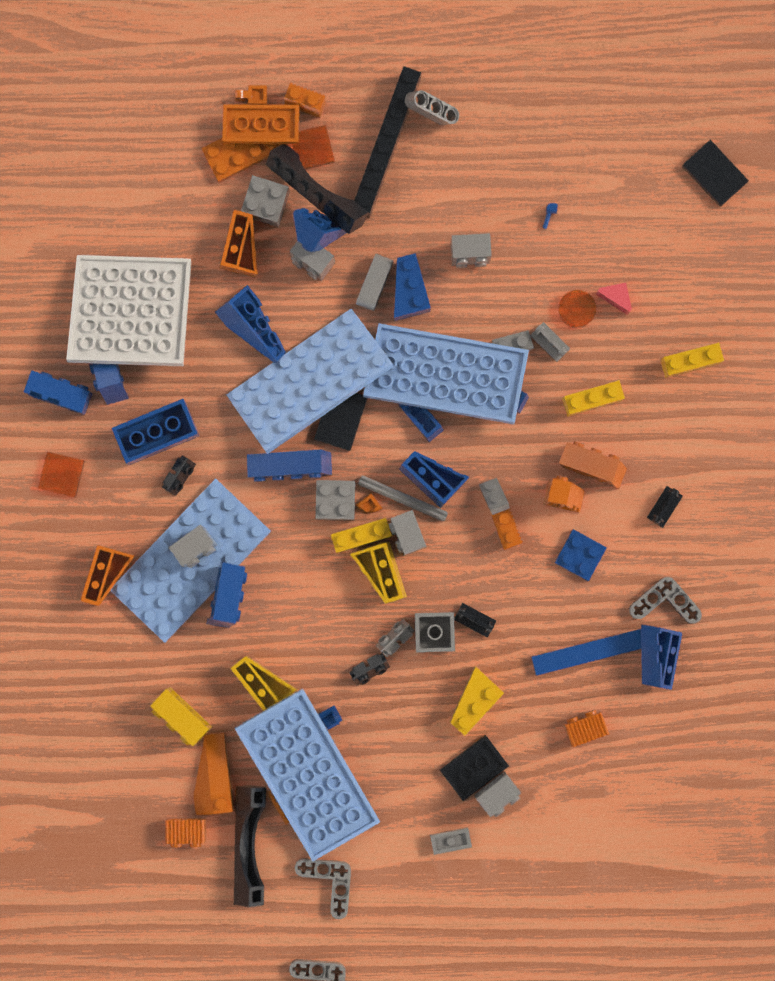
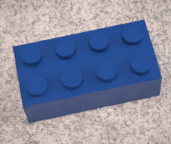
M184 399L112 428L124 460L128 465L137 463L200 436Z

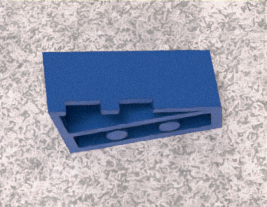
M31 370L24 393L33 398L85 415L92 393L88 391V387L77 384L76 387L71 385L70 381L59 378L57 380L52 378L53 375L45 372L40 374Z
M224 562L219 565L214 587V599L210 605L212 607L210 619L207 618L206 624L230 628L236 622H239L241 610H238L239 603H242L244 591H241L242 584H245L247 579L244 566Z

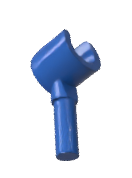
M557 203L547 205L546 217L542 228L547 229L551 214H557Z

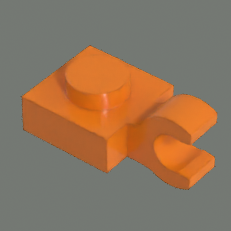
M248 85V91L235 90V101L248 100V105H267V85Z

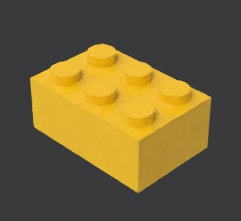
M171 687L165 689L150 705L153 708L151 712L157 718H163L167 722L166 726L172 732L177 731L181 735V741L187 746L190 744L192 746L196 745L212 728Z

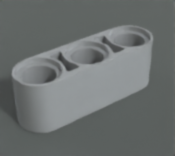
M425 91L409 92L405 96V104L409 109L440 125L455 124L459 120V112L455 107Z
M375 254L357 298V305L372 311L375 310L394 260Z

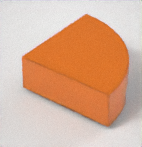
M369 494L356 504L359 509L368 513L378 512L383 509L372 494Z

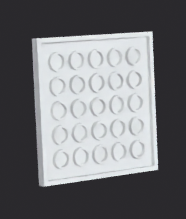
M77 255L67 362L184 366L191 259Z

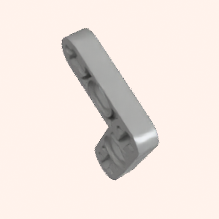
M670 577L660 579L629 607L631 617L642 619L667 599L687 623H697L702 617L700 609L677 582ZM664 581L671 582V590L665 589L663 592H661L664 594V596L662 597L660 592L657 591L655 588L658 586V589L660 590L664 587ZM652 592L658 596V600L654 604L650 603L647 599L648 595ZM677 595H682L685 598V603L682 606H678L675 603ZM643 599L645 604L648 605L650 608L647 609V607H644L641 610L642 615H635L633 613L635 612L634 607L642 606L644 603H642L641 600ZM689 603L691 606L688 607V609L691 612H697L695 614V620L693 618H688L690 614L687 610H684V612L681 611V609L685 608Z
M299 859L295 864L297 875L308 878L333 879L330 911L335 919H343L348 913L351 878L350 865L345 861ZM304 862L307 867H312V863H316L314 867L315 874H311L312 869H306L305 873H302L298 866H301ZM320 864L328 866L329 870L326 874H320L317 871V867ZM331 864H335L334 869H340L341 865H343L348 872L341 876L340 872L334 871V875H330L332 870ZM338 885L346 887L344 895L336 894L335 888ZM334 898L339 900L346 899V902L342 901L341 907L345 911H342L341 915L334 911V908L338 906V900L334 901Z
M295 959L289 968L291 976L297 979L334 981L335 973L331 972V970H335V967H339V970L343 971V973H339L338 981H345L346 976L345 966L340 962ZM300 964L301 968H307V964H310L309 975H306L307 970H301L297 974L293 967ZM320 965L323 968V973L321 975L313 974V966Z

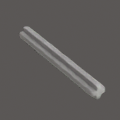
M361 476L358 482L364 488L438 520L445 521L448 512L366 476Z

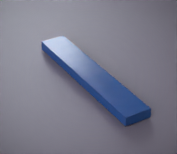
M641 629L532 656L535 674L537 676L641 649Z

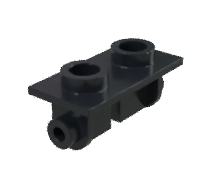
M183 455L180 458L178 457L171 468L176 471V474L174 475L169 472L162 482V488L177 496L188 476L193 473L196 463Z
M666 486L647 519L663 528L683 495L678 490Z
M464 603L461 604L454 618L455 621L487 638L496 623V620Z
M377 653L367 659L370 665L368 667L362 662L351 668L352 670L349 673L357 686L368 683L370 678L382 675L390 668L383 653L380 655Z

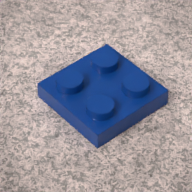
M572 529L554 563L589 581L607 547Z

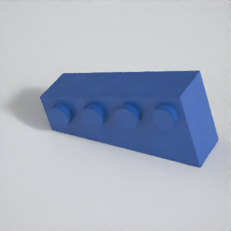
M321 449L247 454L248 478H253L254 482L266 481V478L278 481L284 480V477L302 479V476L321 478L324 475H332L331 452Z

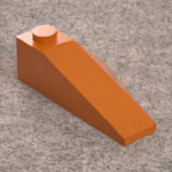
M224 732L209 734L204 737L193 794L196 815H214L234 811Z

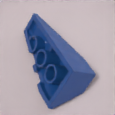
M301 208L293 212L297 241L308 252L319 251L347 233L330 218L317 210L309 213L308 209Z
M247 285L224 303L215 313L226 327L273 363H276L286 351L276 332L271 330L268 324L270 320L268 316H264L260 308L262 304L259 298Z

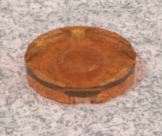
M583 290L569 291L562 297L559 303L560 319L572 328L587 326L596 314L594 298Z

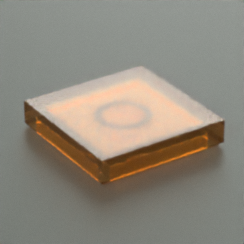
M326 125L299 131V144H292V147L299 154L300 161L305 170L335 163Z
M47 452L38 489L76 498L85 461Z

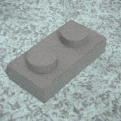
M529 330L492 340V344L526 350L534 349Z
M497 478L479 484L492 515L510 509Z
M468 827L430 835L434 855L472 847Z

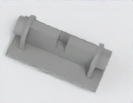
M544 322L530 335L556 362L570 350Z
M402 619L394 624L392 630L387 635H383L379 639L376 646L386 657L392 656L400 648L396 641L399 639L404 644L413 635L414 629Z

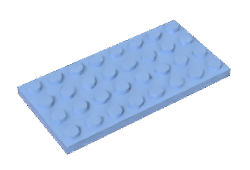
M351 308L284 354L276 363H271L226 395L268 454L393 368L394 365Z
M378 324L375 341L393 363L394 367L365 386L363 397L515 425L529 350Z
M215 478L114 584L110 591L166 643L215 591L214 587L219 565L223 562L240 565L268 536L271 530ZM197 526H204L217 543V546L214 547L216 551L208 557L203 555L199 558L200 562L193 568L182 567L169 547Z
M303 688L235 727L240 739L312 861L317 860L380 823L379 818Z

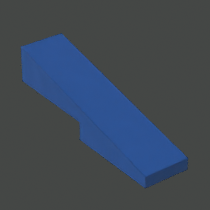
M398 404L428 442L444 431L440 423L426 408Z

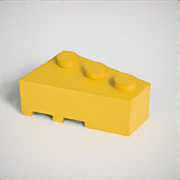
M474 666L450 720V723L464 736L504 694L476 666Z

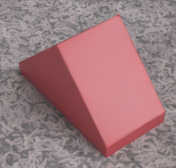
M626 283L599 288L595 294L626 315L632 309Z

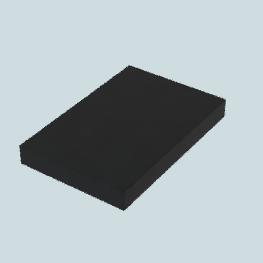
M711 140L682 165L719 207L725 204L749 182Z
M355 393L323 415L314 440L351 451L368 398Z
M484 735L442 767L440 771L462 801H464L508 768L509 765L488 737Z

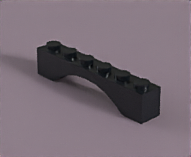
M282 144L270 151L265 165L345 232L350 234L363 226L369 212L355 200L336 195L318 184L304 169L297 152L287 144Z
M252 785L236 786L234 905L244 907L264 905V884L260 878L255 858V835L259 819L266 807V787Z

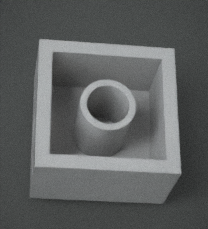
M252 175L241 212L252 214L253 220L279 227L290 193L289 186Z
M490 233L452 235L450 243L452 266L456 265V268H466L467 265L475 264V267H485L486 264H490L492 256Z
M297 241L289 251L292 263L299 269L302 267L306 269L307 274L314 280L319 279L322 281L335 264L334 255L324 248L316 252H308Z
M316 480L315 519L355 521V481Z
M413 510L391 518L392 523H389V528L392 535L396 534L398 538L396 546L399 553L403 552L404 556L426 548Z
M199 525L171 545L169 549L182 567L193 568L200 562L199 558L203 555L208 557L216 551L214 547L217 546V543L206 528Z
M454 612L415 613L416 652L455 651Z
M504 771L474 796L491 818L493 815L497 817L504 812L503 807L508 803L512 805L520 799L519 795L521 792Z

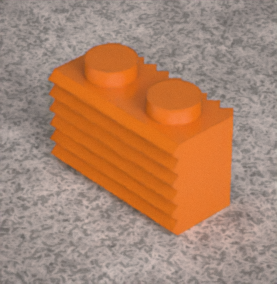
M290 83L284 97L285 105H299L300 111L320 118L326 104L324 94L314 93V90H307L303 86L300 87Z
M510 509L494 515L491 514L504 550L520 545L523 542L521 540L522 537L519 536L520 533H518V526H515V519H513Z
M596 709L586 712L583 718L578 719V716L569 718L567 723L563 724L571 747H576L609 735L603 715L600 711L596 712Z
M206 818L165 820V844H170V847L178 848L182 847V844H190V847H201V844L206 842Z

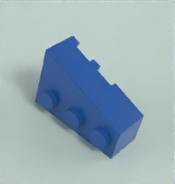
M416 253L397 258L394 322L431 311Z
M89 364L92 375L95 374L96 380H93L95 390L100 391L107 405L129 399L128 393L124 389V379L121 376L119 364Z
M416 451L399 468L405 476L440 508L469 478V476L462 475L450 467H445Z
M641 624L642 684L672 690L682 632Z

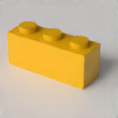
M715 343L665 356L660 361L665 378L721 364L724 358L720 343Z
M620 380L566 395L562 400L567 417L621 402L625 399Z
M386 518L331 534L336 554L392 537Z

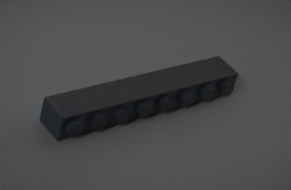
M403 66L355 197V201L369 212L367 218L371 217L410 111L405 104V96L409 92L417 91L421 80V72Z

